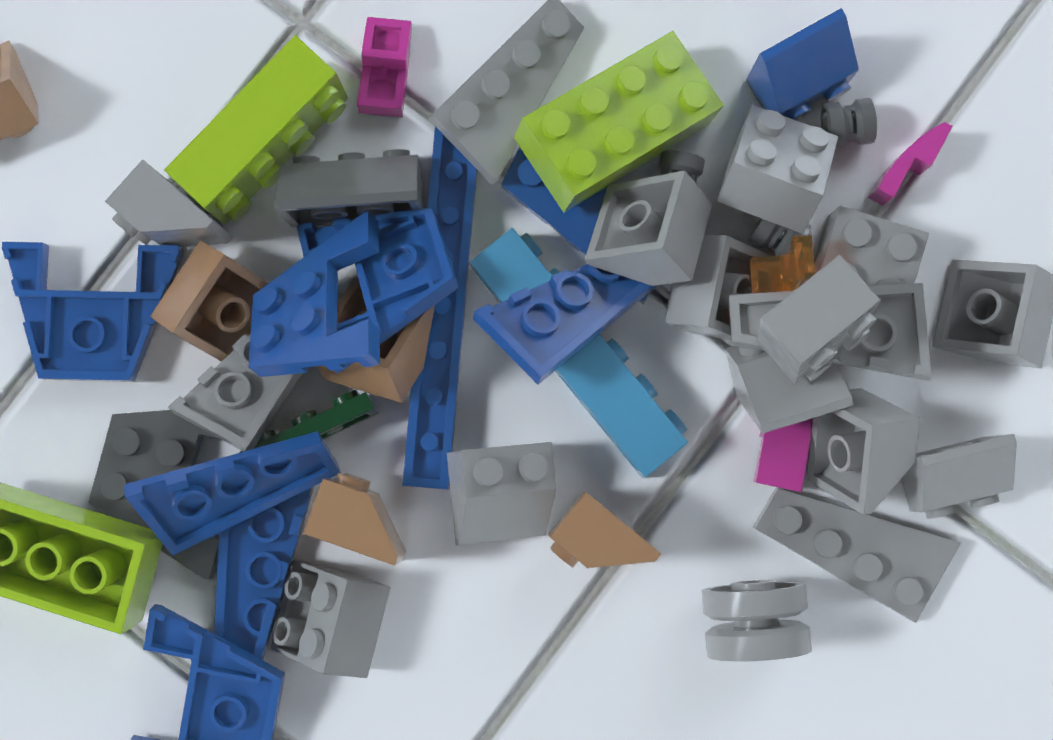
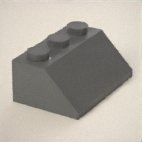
M387 150L383 152V157L365 158L363 153H343L338 155V160L321 162L320 158L316 156H299L293 158V164H280L275 194V210L291 227L311 222L314 225L333 224L335 219L350 218L353 221L367 211L375 218L376 214L424 209L421 162L418 155H410L409 150Z

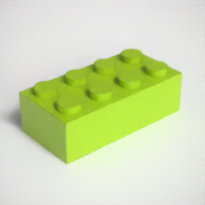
M671 31L523 117L514 135V139L564 213L654 159L662 151L672 148L708 126L724 107V104L675 32Z
M294 35L176 156L164 171L222 224L226 225L230 220H239L250 209L252 205L250 199L262 187L267 189L278 181L280 164H285L293 155L298 157L306 152L315 140L313 134L325 122L331 124L343 113L346 108L344 102L348 99V96L337 73L297 35Z
M0 482L1 597L120 635L143 621L163 545L150 528Z

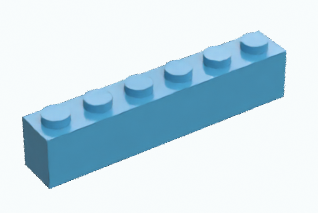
M513 227L470 261L471 269L499 303L508 300L510 294L526 287L529 290L550 281L551 276L560 273L555 267L548 271L538 259L543 254L539 246L526 232L519 236ZM599 334L555 372L640 477L646 478L689 443L682 435L687 431V428L671 409L664 413L653 398L658 393L643 374L640 373L635 377L624 364L629 360V357L613 338L606 342Z

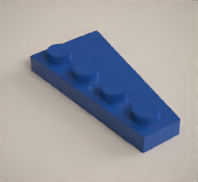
M519 147L502 181V189L543 223L552 227L577 251H581L586 256L607 187L563 213ZM649 293L639 300L641 304L645 303Z

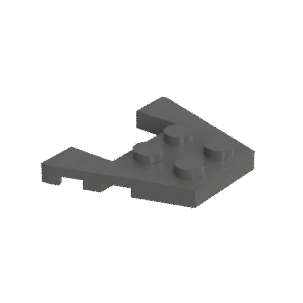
M171 410L112 414L88 503L105 515L150 528L125 498L124 484L193 466L196 462L202 436L218 437L179 417ZM212 536L175 555H172L164 544L161 551L200 577L212 579L218 562L219 537Z

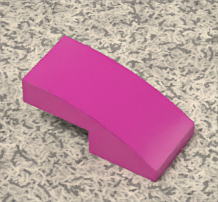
M367 17L361 52L363 66L357 99L358 113L403 118L411 45V21Z
M943 122L918 138L883 172L867 198L883 206L894 198L908 170L921 175L930 168L953 126Z
M813 418L763 434L760 431L759 437H762L753 482L798 492L802 491Z

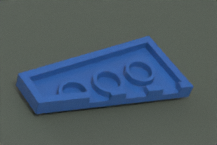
M586 264L570 272L566 269L551 276L550 281L530 290L526 287L510 294L508 300L492 307L490 304L474 311L473 320L539 385L657 285L651 286Z
M316 431L124 484L125 498L172 555H175L320 484L323 478H332L341 472L337 460L319 432Z
M314 487L219 533L214 634L261 660H264Z

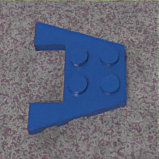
M432 208L376 214L375 219L379 222V253L355 263L367 312L338 323L337 332L370 319L379 328L381 344L459 288L437 217ZM350 218L335 219L333 226L316 228L313 222L297 225L303 256L305 257L352 222ZM346 363L345 369L353 363ZM345 369L334 370V371H335V373H339V372H341V371H343V370H345Z
M369 211L358 216L253 295L248 368L259 377L307 373L309 367L326 366L329 370L345 369L346 363L359 362L363 367H372L380 364L379 328L370 319L337 332L338 271L379 253V222Z
M2 242L4 259L8 260L13 276L11 280L15 296L19 298L25 322H23L38 379L135 382L157 322L150 316L175 278L183 257V248L179 245H138L135 292L47 290L49 245L43 242Z
M154 604L149 611L143 650L191 659L178 740H274L285 672L165 606ZM133 735L130 740H159V739H154V738H148V737Z

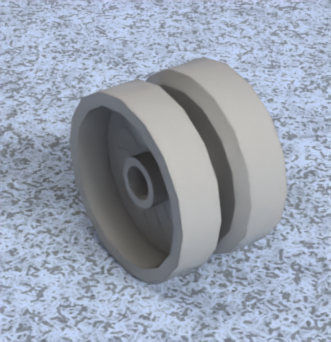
M751 580L701 590L703 614L713 620L734 621L715 625L705 632L706 652L709 659L719 661L778 660L806 655L812 651L809 626L796 620L779 619L799 615L808 608L805 583Z

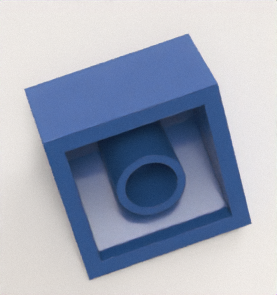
M843 9L836 10L759 54L746 78V82L762 108L776 111L785 117L797 121L812 111L810 104L824 97L827 102H830L851 89L849 82L859 71L847 17Z

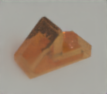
M812 235L792 236L788 253L781 254V256L751 258L752 293L795 291L815 275Z

